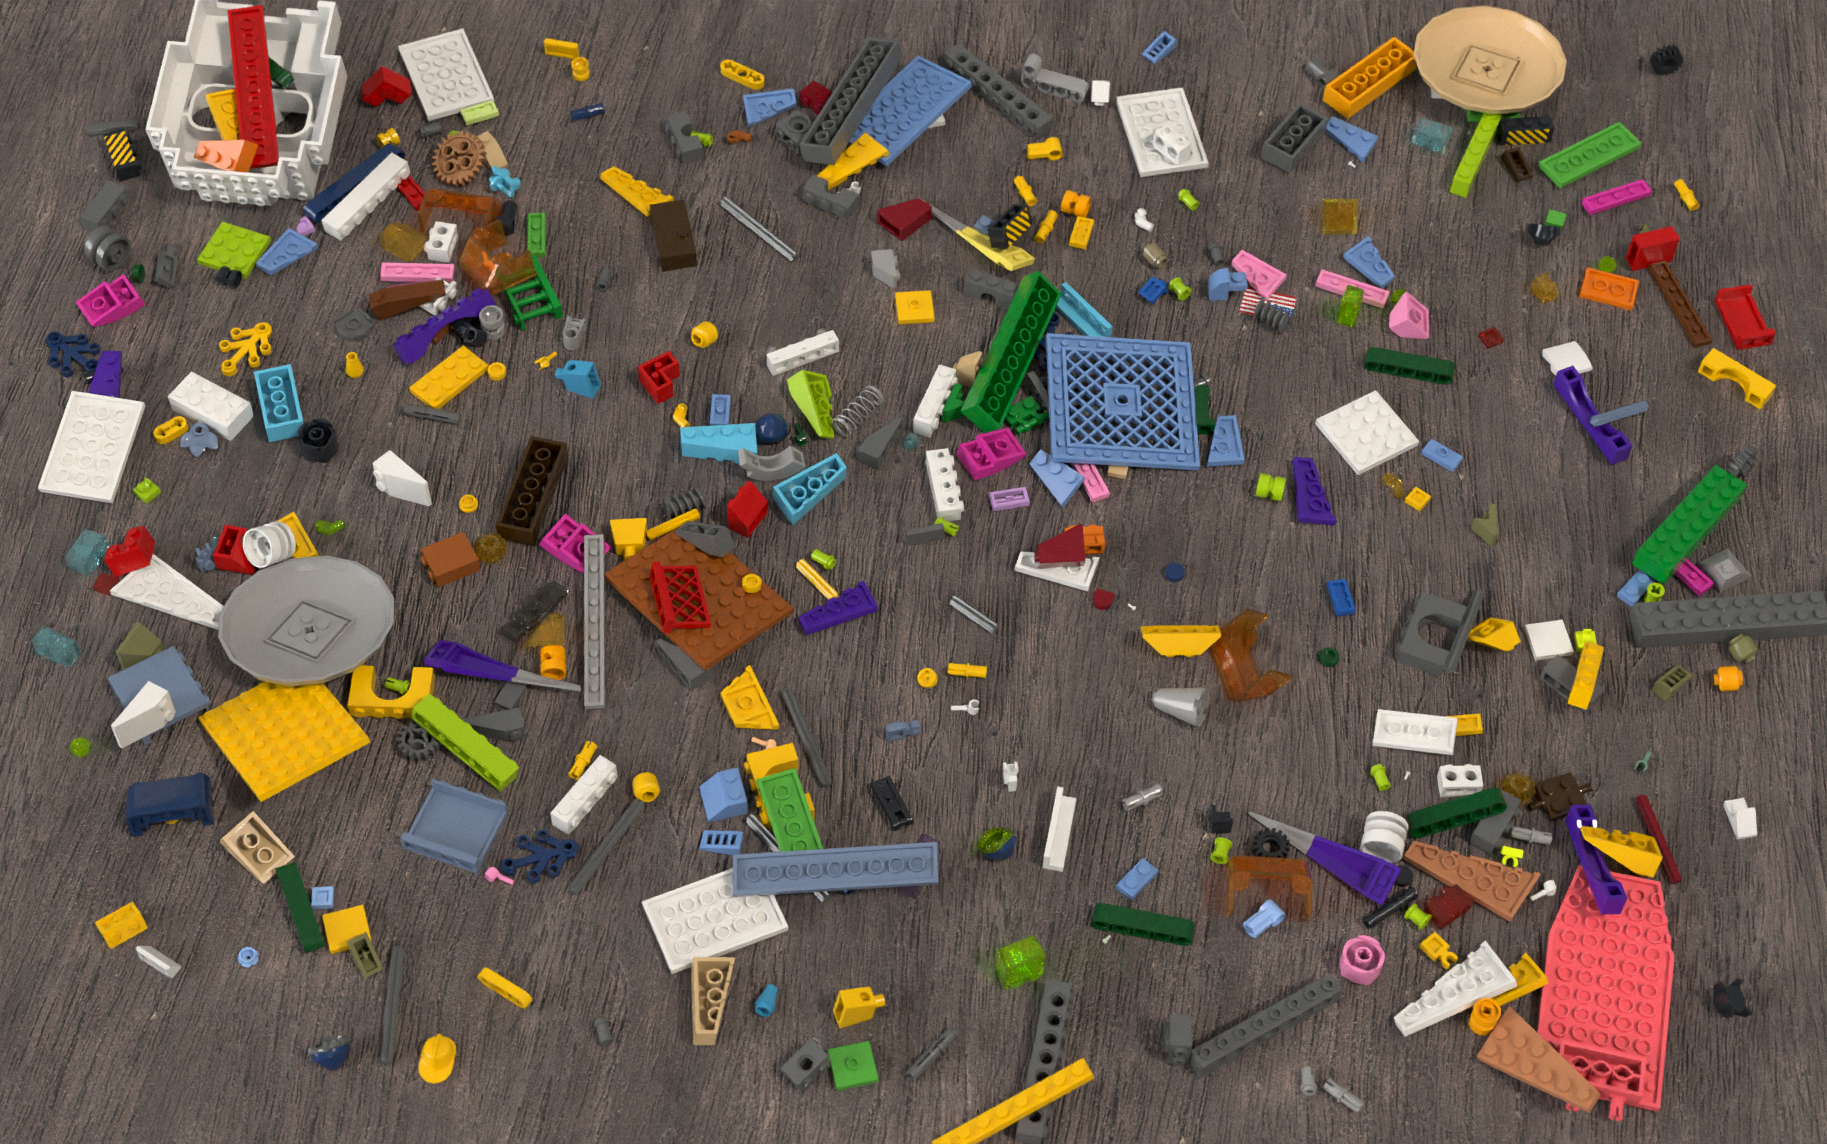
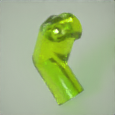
M341 519L333 523L325 520H317L315 523L316 529L327 535H331L345 527Z

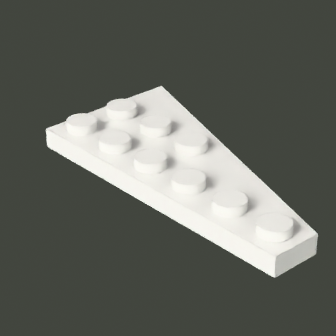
M154 554L152 555L150 566L130 572L110 590L113 596L219 630L220 612L224 606Z
M1486 941L1480 944L1481 948L1475 953L1472 951L1467 955V959L1462 964L1455 965L1435 982V986L1430 991L1426 990L1421 994L1422 997L1418 1001L1410 1003L1394 1017L1395 1024L1404 1037L1474 1006L1479 999L1492 998L1517 987L1515 978Z

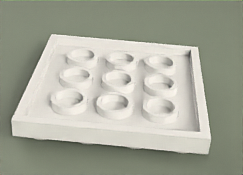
M1376 390L1316 419L1315 422L1316 426L1357 475L1419 444V440Z

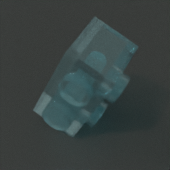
M1421 117L1414 130L1411 143L1444 154L1451 140L1453 128Z
M85 528L65 556L69 569L89 576L97 568L100 559L106 554L107 548H109L105 535Z
M45 626L32 639L37 654L68 668L72 666L81 654L76 640Z

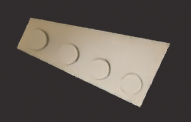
M693 957L691 967L693 1045H715L735 957Z

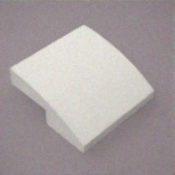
M1575 341L1542 350V356L1551 364V371L1555 375L1557 371L1572 365L1579 374L1592 370L1588 357Z

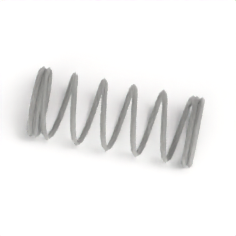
M867 386L865 390L861 391L860 396L855 397L854 403H849L847 409H843L841 415H837L832 420L835 431L843 437H850L852 434L851 430H857L853 421L863 424L861 416L869 418L867 410L875 412L873 403L877 406H881L884 403L882 393L874 386ZM867 388L873 389L880 398L875 393L868 391ZM863 392H865L867 398L861 397ZM868 392L875 395L879 399L880 403L873 400L868 394ZM857 398H860L864 407L858 403H855V400ZM862 398L873 406V411L864 404ZM854 404L858 413L849 409V406ZM856 405L862 407L868 416L862 415ZM845 410H848V413L850 417L853 419V421L850 418L843 415V412ZM849 410L854 412L861 419V423L857 422L851 416ZM843 417L850 420L854 424L855 429H852ZM836 420L846 426L849 435L844 434L839 429Z

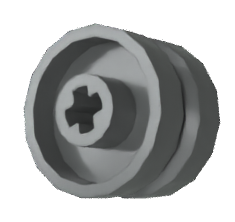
M108 225L97 227L89 235L84 245L85 257L110 272L119 269L126 262L131 252L130 240Z

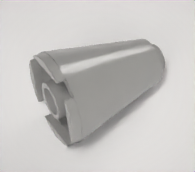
M1203 687L1159 688L1157 692L1153 693L1152 703H1154L1156 708L1193 726L1200 727L1206 717L1203 712L1205 708L1208 709L1209 691Z

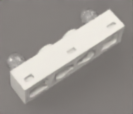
M819 328L815 337L807 338L779 350L774 346H770L767 348L766 354L767 367L774 376L839 352V339L833 330L827 332L824 328Z

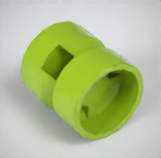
M1260 473L1255 496L1262 498L1270 496L1271 500L1281 502L1286 478L1279 476L1272 478L1269 474Z

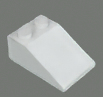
M391 450L373 462V474L376 477V486L380 491H385L389 496L426 506L432 505L428 482Z
M150 681L146 683L111 725L119 747L124 748L163 728L167 722L173 719L176 712L169 692Z

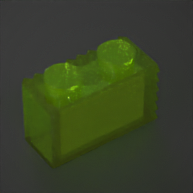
M1347 285L1340 303L1336 321L1338 324L1354 327L1360 311L1364 293L1363 289Z

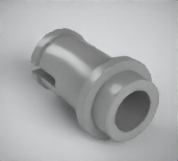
M1308 1066L1301 1069L1302 1085L1300 1090L1304 1095L1311 1096L1316 1093L1317 1085L1315 1084V1069Z

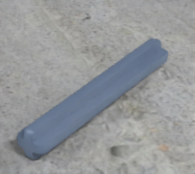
M1645 401L1636 402L1592 416L1590 423L1597 427L1647 411L1649 405Z

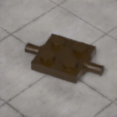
M1571 772L1536 783L1533 788L1538 796V801L1528 803V808H1530V811L1542 808L1550 822L1567 817L1571 805H1587L1583 794L1592 792L1593 787L1590 783L1579 786Z

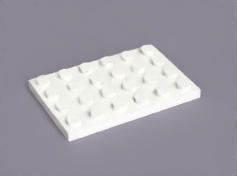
M464 29L398 46L399 53L428 121L460 113L461 109L491 100L494 101V97Z
M1183 88L1116 97V103L1140 177L1208 168V160ZM1140 117L1143 118L1142 120H1143L1144 123H1145L1144 125L1142 124L1141 121H1139V118H1140ZM1166 124L1192 143L1190 157L1178 166L1153 147L1155 132Z
M72 391L38 486L39 491L113 503L145 409L144 402Z
M733 868L642 901V906L671 974L692 967L693 957H719L788 931V925L774 894L734 897Z

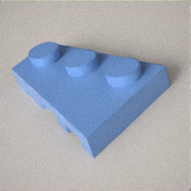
M794 89L743 95L748 127L796 107Z
M1333 116L1329 120L1325 132L1338 144L1342 143L1346 146L1348 152L1356 154L1359 157L1358 160L1362 163L1377 143L1379 137Z
M1041 449L1029 463L1062 508L1085 480L1083 475L1064 463L1052 462L1051 455Z

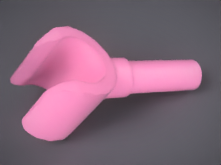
M491 867L485 872V879L489 882H493L497 878L511 885L514 883L513 879L503 876L495 867Z

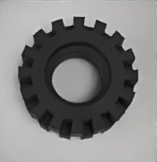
M1668 44L1667 47L1664 45L1662 49L1659 47L1657 52L1654 51L1653 55L1650 56V62L1656 74L1661 76L1664 73L1668 75L1669 72L1672 74L1674 70L1677 71L1679 70L1678 67L1682 66L1684 62L1683 56L1676 45L1671 46V44Z
M1265 828V832L1260 830L1259 834L1255 835L1252 845L1254 859L1257 858L1256 862L1260 863L1262 861V866L1265 867L1267 863L1269 868H1273V864L1276 867L1280 865V862L1283 864L1288 857L1290 841L1289 839L1287 840V835L1284 834L1282 836L1281 830L1278 833L1275 832L1276 828H1272V831H1269V828ZM1265 843H1274L1278 846L1279 850L1271 853L1266 851L1263 845Z

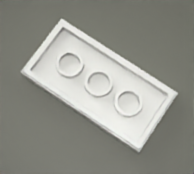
M1378 709L1373 746L1453 755L1458 718Z

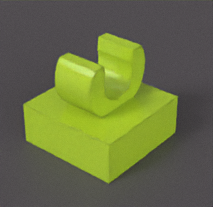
M145 478L143 482L133 489V492L147 504L159 495L161 490L151 480Z

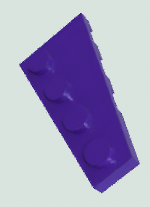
M102 351L88 392L89 394L120 398L121 351Z
M1294 457L1292 463L1298 522L1335 526L1337 521L1331 513L1330 503L1326 500L1324 487L1320 485V477L1313 459Z
M864 580L859 582L857 587L843 591V595L829 599L827 604L817 606L799 616V623L804 633L808 635L877 612L878 606Z

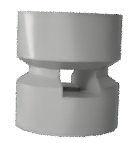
M492 305L484 307L479 314L481 330L487 334V339L495 340L501 338L505 334L502 310Z

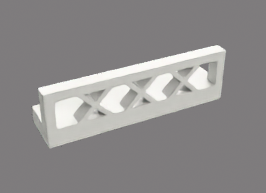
M1057 787L1043 860L1044 869L1063 872L1076 798L1063 796V787Z

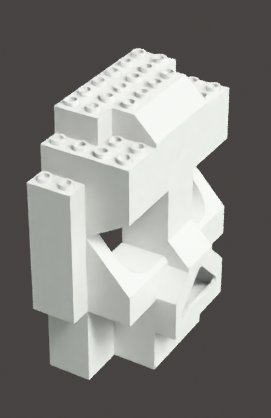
M195 0L185 42L167 41L145 129L153 149L160 151L174 187L181 190L193 189L198 191L200 198L205 201L214 200L224 203L237 202L240 204L248 203L259 206H271L278 200V197L311 200L314 198L321 164L328 165L347 80L342 57L335 55L342 23L336 2L318 1V11L287 8V18L265 16L269 57L283 69H286L294 78V81L287 88L297 89L296 91L272 88L276 128L277 124L283 121L284 117L291 112L308 114L306 125L300 132L289 135L277 134L279 149L277 166L249 169V172L246 173L224 171L194 158L199 141H222L218 129L198 126L193 122L192 116L199 110L209 107L205 98L206 94L235 89L227 10L252 7L253 5L218 2V0ZM271 81L272 86L279 87L277 84Z

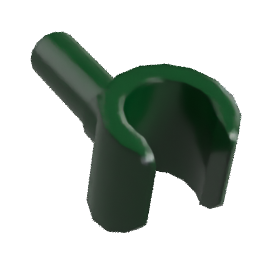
M796 423L798 435L795 436V441L798 446L807 443L806 433L802 431L800 424Z

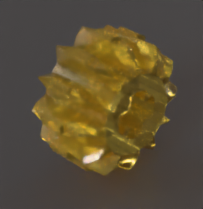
M493 532L490 535L484 533L483 537L477 538V542L474 545L475 554L482 563L488 561L489 564L492 561L498 563L499 559H504L505 553H507L506 540L501 538L500 533L496 535Z
M1515 770L1512 775L1509 773L1506 775L1501 783L1503 791L1520 799V805L1522 806L1524 802L1529 803L1535 795V782L1531 781V775L1526 777L1524 776V771L1518 774Z

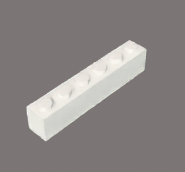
M393 153L387 156L322 219L325 232L340 241L345 236H348L380 202L385 200L389 193L397 188L398 183L400 184L403 179L409 176L408 162Z

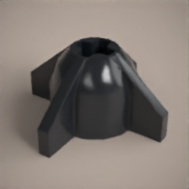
M1528 223L1527 231L1535 244L1548 246L1560 234V227Z
M1741 979L1733 981L1728 987L1722 982L1714 984L1713 1005L1725 1019L1733 1017V1014L1742 1017L1752 1014L1745 1006V999L1740 990Z

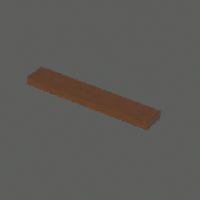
M1666 260L1649 264V271L1694 348L1711 344L1712 338Z

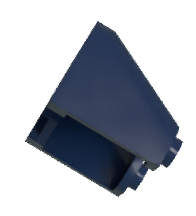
M204 773L144 783L136 782L128 788L126 823L132 837L143 836L142 830L145 827L147 830L151 829L152 823L191 818L192 823L196 822V819H200L204 822V826L215 824L212 782L210 777Z

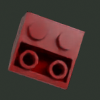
M749 480L744 486L739 488L735 498L731 499L727 504L729 529L749 538L768 513V501Z
M224 526L213 553L217 569L254 575L257 567L247 559L243 549V538L248 530L243 527Z

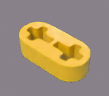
M181 416L170 419L155 428L153 434L156 442L159 444L171 442L187 432L188 424L186 419Z

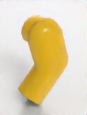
M683 403L678 404L673 415L674 421L681 428L690 427V423L685 419L687 406Z

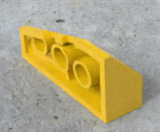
M1581 827V832L1586 841L1641 877H1654L1663 858L1654 837L1636 832H1629L1628 835L1621 834L1620 830H1613L1612 833H1608L1603 828Z

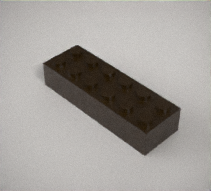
M530 436L496 523L499 539L535 546L568 459L567 443Z

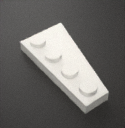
M1020 552L1015 565V571L1088 591L1099 562V557L1086 559L1084 566L1038 568V563H1034V552Z

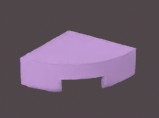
M307 216L300 220L296 229L297 233L302 236L315 232V228Z

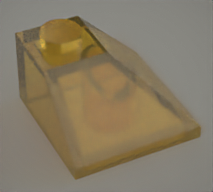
M1324 198L1322 200V234H1357L1358 198Z
M390 223L379 233L382 248L408 263L425 248L426 242H429L430 237L405 223Z
M550 613L549 617H545L527 637L525 647L565 645L567 639L565 616H561V613Z

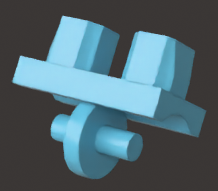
M493 166L491 168L492 175L489 178V182H491L490 189L493 191L500 190L509 198L513 197L515 190L520 188L521 181L517 177L510 178V173L506 168L499 169L497 166Z

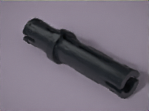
M1409 887L1403 893L1394 895L1388 903L1362 919L1364 925L1368 929H1372L1395 912L1404 910L1406 905L1419 898L1418 892L1414 887Z

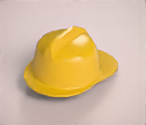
M437 1034V1036H433L425 1042L419 1062V1073L426 1082L432 1084L440 1083L450 1076L456 1055V1045L453 1040Z

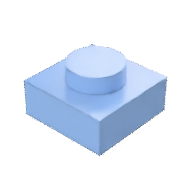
M333 886L312 887V910L333 909Z

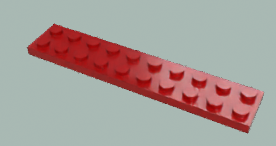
M262 5L227 10L240 140L258 144L250 169L277 166L279 149L264 8Z

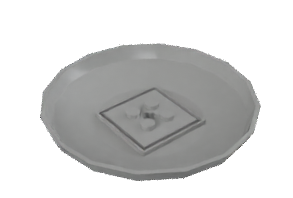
M326 555L292 558L259 570L234 589L220 612L218 638L229 659L258 680L285 686L321 684L354 672L379 651L394 623V597L381 576L356 561Z

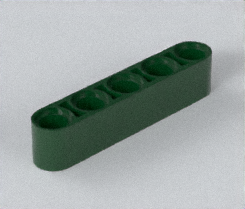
M1371 347L1367 350L1364 364L1368 371L1443 385L1453 382L1455 364L1449 360Z
M1490 788L1411 812L1406 816V821L1409 825L1408 828L1413 838H1423L1499 815L1506 811L1507 804L1499 788Z
M294 861L275 868L305 954L326 947L296 862Z
M1106 903L1095 905L1092 926L1098 930L1181 946L1192 944L1195 923L1189 919Z

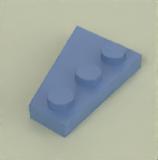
M288 228L256 262V267L269 275H273L317 250L318 244Z
M1368 236L1345 252L1343 258L1382 289L1394 281L1395 276L1387 263L1381 259L1378 249L1374 248L1371 243L1372 240Z
M1236 415L1218 416L1207 467L1244 464L1245 459Z

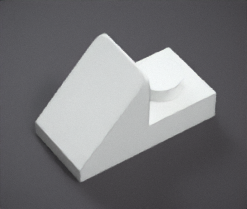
M1744 798L1725 801L1723 806L1736 838L1743 839L1756 836L1755 808H1748Z

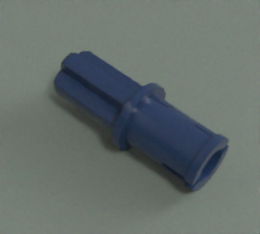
M602 102L591 106L585 105L584 108L572 110L570 116L574 121L586 117L589 119L591 116L604 114L605 109L602 108L605 107Z

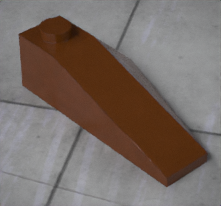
M442 279L393 284L369 294L370 307L376 316L383 320L446 295Z

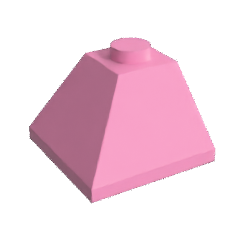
M1405 292L1390 313L1389 327L1391 331L1400 337L1427 339L1429 338V310L1411 294Z

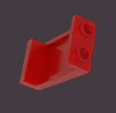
M1752 284L1720 289L1714 300L1737 350L1771 345L1776 335L1774 328H1767L1751 295L1753 290Z

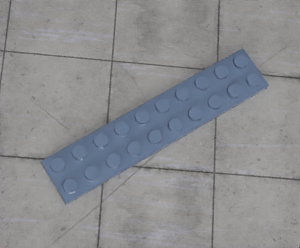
M937 842L733 855L734 897L939 884Z

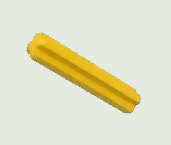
M693 509L647 530L646 534L650 540H653L682 526L686 521L699 519L700 514L697 509Z
M804 559L796 563V568L828 600L838 597V592Z

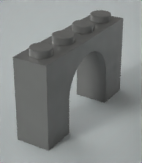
M1422 591L1421 597H1416L1413 605L1415 612H1410L1407 620L1409 627H1404L1401 638L1404 640L1403 642H1398L1395 653H1398L1396 661L1441 677L1450 651L1426 643L1420 637L1418 629L1424 625L1435 624L1458 632L1467 606Z

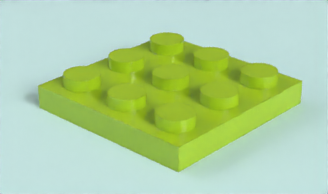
M222 221L197 258V262L200 265L218 271L222 266L230 267L231 270H239L242 272V278L246 279L270 244L271 238L270 236Z

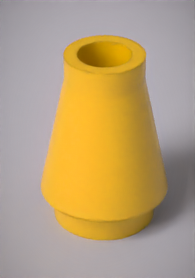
M350 352L346 355L345 372L351 378H358L362 375L364 367L357 354Z

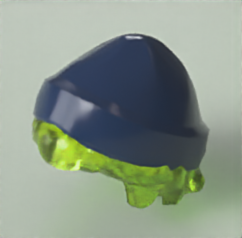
M994 826L993 830L988 829L986 834L981 837L977 847L986 858L1003 861L1013 855L1017 838L1011 829Z

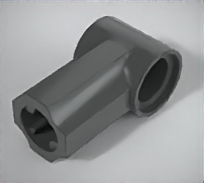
M1316 59L1311 60L1306 68L1317 79L1318 86L1322 90H1325L1327 84L1339 77L1335 70L1327 69Z

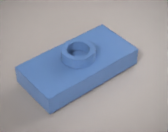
M1433 439L1428 442L1421 452V455L1451 472H1454L1463 460V456Z

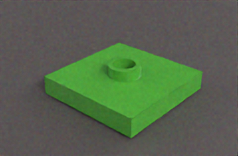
M869 1041L828 1049V1055L832 1061L830 1065L836 1091L878 1083V1075Z

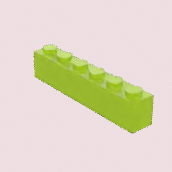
M1483 114L1455 173L1450 193L1464 198L1467 197L1497 133L1502 114Z
M429 693L413 707L411 719L501 792L517 778L519 771L517 763L506 757L498 747H494L489 743L485 736L478 734L469 723L461 720L453 710H449L444 706L440 699L433 697Z

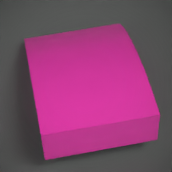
M124 274L110 284L104 281L76 301L93 327L117 321L146 305Z
M1004 428L977 435L976 440L960 444L956 455L975 481L1013 465L1024 458L1026 452L1009 428Z
M565 513L539 545L563 563L584 573V536L596 534L583 523L580 525ZM604 541L605 555L611 549V546Z

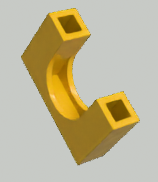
M361 665L352 675L348 700L350 716L358 718L364 716L375 718L394 717L396 719L411 718L413 707L429 693L433 696L435 684L433 668L413 667L411 685L407 693L398 699L384 700L374 694L376 682L374 666Z
M793 743L746 754L747 762L744 763L746 774L751 776V779H749L751 790L755 791L757 795L754 796L757 808H761L762 811L760 819L770 831H773L757 785V779L793 768L798 770V757ZM806 793L805 797L812 818L815 820V809L810 794Z

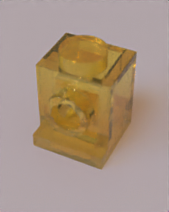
M1548 272L1534 278L1530 291L1543 305L1549 301H1554L1559 295L1555 282L1548 278Z

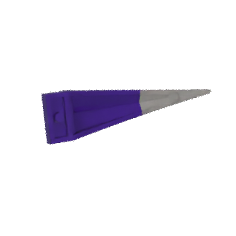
M439 640L424 658L426 666L443 668V672L581 691V686L551 679L513 667L474 651L458 642Z
M1248 812L1250 816L1270 830L1276 828L1275 832L1277 833L1281 830L1282 836L1286 834L1287 840L1289 839L1291 845L1356 891L1382 906L1402 870L1382 858L1302 831L1259 814Z

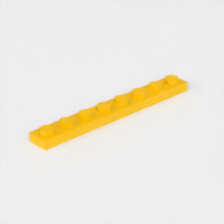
M1084 1058L937 1138L932 1143L977 1144L1094 1079V1075Z

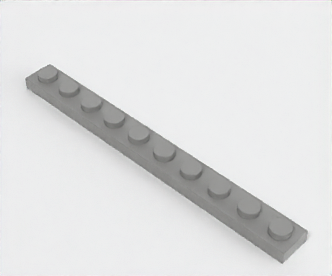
M603 534L584 536L585 710L605 708V566Z

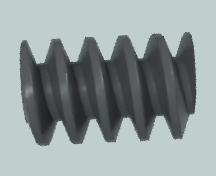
M1262 297L1255 308L1254 317L1260 319L1263 323L1266 322L1273 329H1278L1280 333H1284L1291 326L1295 315L1293 314L1289 317L1290 311H1286L1283 314V307L1277 310L1278 304H1274L1271 307L1272 301L1269 300L1265 303L1266 298Z
M693 488V494L690 490H687L686 496L683 493H679L678 497L672 495L671 500L668 497L664 499V509L668 520H671V515L677 517L678 513L684 514L686 510L689 512L693 508L700 512L701 505L706 509L704 498L697 488Z

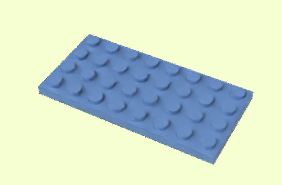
M917 56L884 86L847 146H851L859 137L867 133L889 151L890 155L885 158L882 156L876 160L888 166L972 87V82Z

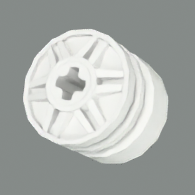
M280 521L252 528L245 533L243 538V549L247 559L259 568L288 560L295 552L296 543L291 529Z
M1387 811L1370 813L1366 819L1365 833L1362 837L1360 850L1390 863L1398 862L1402 859L1404 851V841L1409 826L1407 821L1403 817Z

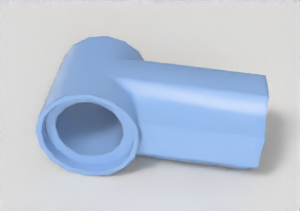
M1270 899L1259 908L1256 914L1243 923V927L1250 937L1256 938L1270 926H1277L1285 918L1286 914Z

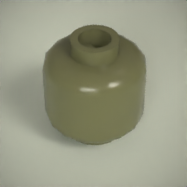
M1740 634L1729 642L1731 645H1729L1728 650L1737 662L1745 661L1747 664L1756 658L1754 654L1758 651V647L1749 635L1744 636Z

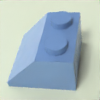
M738 768L717 772L699 786L708 823L748 814L747 799Z

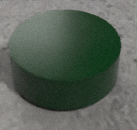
M135 264L133 266L132 279L134 282H144L145 268L143 265Z
M1324 648L1320 652L1319 661L1325 667H1334L1339 661V653L1334 648Z

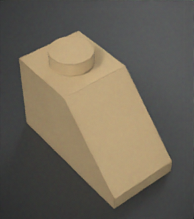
M488 131L478 135L477 137L486 147L484 151L487 152V155L483 156L487 159L484 162L490 170L493 166H497L499 169L507 167V160L494 137Z
M978 351L962 356L959 362L954 364L953 369H956L958 383L972 387L982 366V352Z

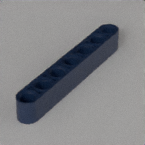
M393 143L386 144L308 201L303 207V213L315 223L322 222V219L387 156L393 153L404 159L405 152Z

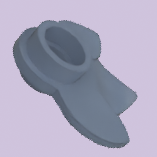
M198 422L191 427L189 432L182 436L180 446L181 448L189 447L191 453L196 458H199L206 447L217 450L218 439L215 434L209 432V428L205 423ZM198 429H203L201 433H196Z

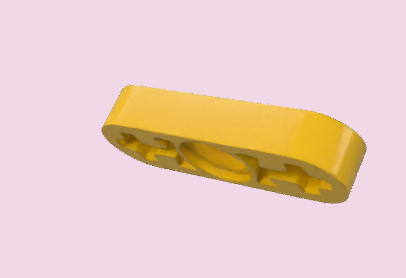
M732 60L721 62L720 70L723 76L754 90L764 87V76L761 73ZM739 73H746L747 75L744 76V77H741V76H739L738 74H739Z
M484 967L477 975V978L485 986L523 1009H526L533 1000L526 991L489 968Z

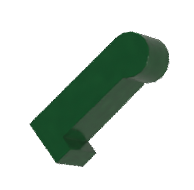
M269 57L271 81L279 87L286 89L294 81V78L286 69H283Z
M1203 384L1197 385L1194 389L1197 434L1214 435L1216 422L1215 419H1210L1208 406L1210 388Z

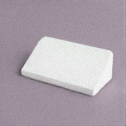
M151 946L136 947L141 960L169 978H173L181 969L179 964Z

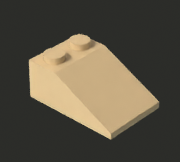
M254 811L219 841L262 884L266 883L277 873L275 868L286 865L295 857Z

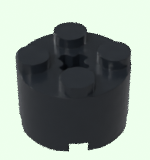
M313 419V422L308 424L306 422L299 428L297 435L303 457L313 462L328 463L338 451L339 446L332 424L325 419Z

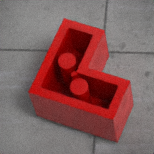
M381 66L361 85L363 101L376 108L386 98L402 104L412 95L410 80L384 66Z
M670 351L638 366L639 381L657 404L674 396L671 380L679 377L680 373L679 362Z
M144 525L133 527L127 531L124 543L107 548L104 561L115 577L150 566L155 541Z

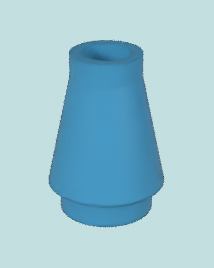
M766 985L764 991L755 1002V1012L758 1015L768 1017L774 1012L778 991L776 986Z

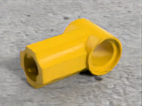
M1056 137L1048 138L1043 143L1027 144L1028 159L1048 157L1049 160H1058L1063 155L1060 141Z

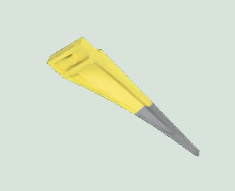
M930 205L933 215L996 264L1011 271L1033 264L1035 258L1022 248L1013 245L1004 250L991 248L988 235L964 225Z

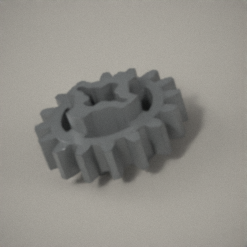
M1750 445L1743 452L1739 450L1728 464V473L1738 479L1740 477L1745 478L1756 465L1755 459L1758 450Z
M410 721L409 727L403 726L404 732H398L399 738H397L399 751L403 753V757L409 755L411 761L415 757H417L418 762L421 761V757L428 760L429 754L436 755L434 749H440L439 743L441 742L418 723L414 724Z

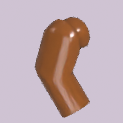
M735 130L727 134V141L729 143H736L741 140L751 142L753 135Z

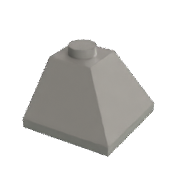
M1728 548L1697 563L1699 569L1714 582V586L1720 593L1751 577L1749 572Z

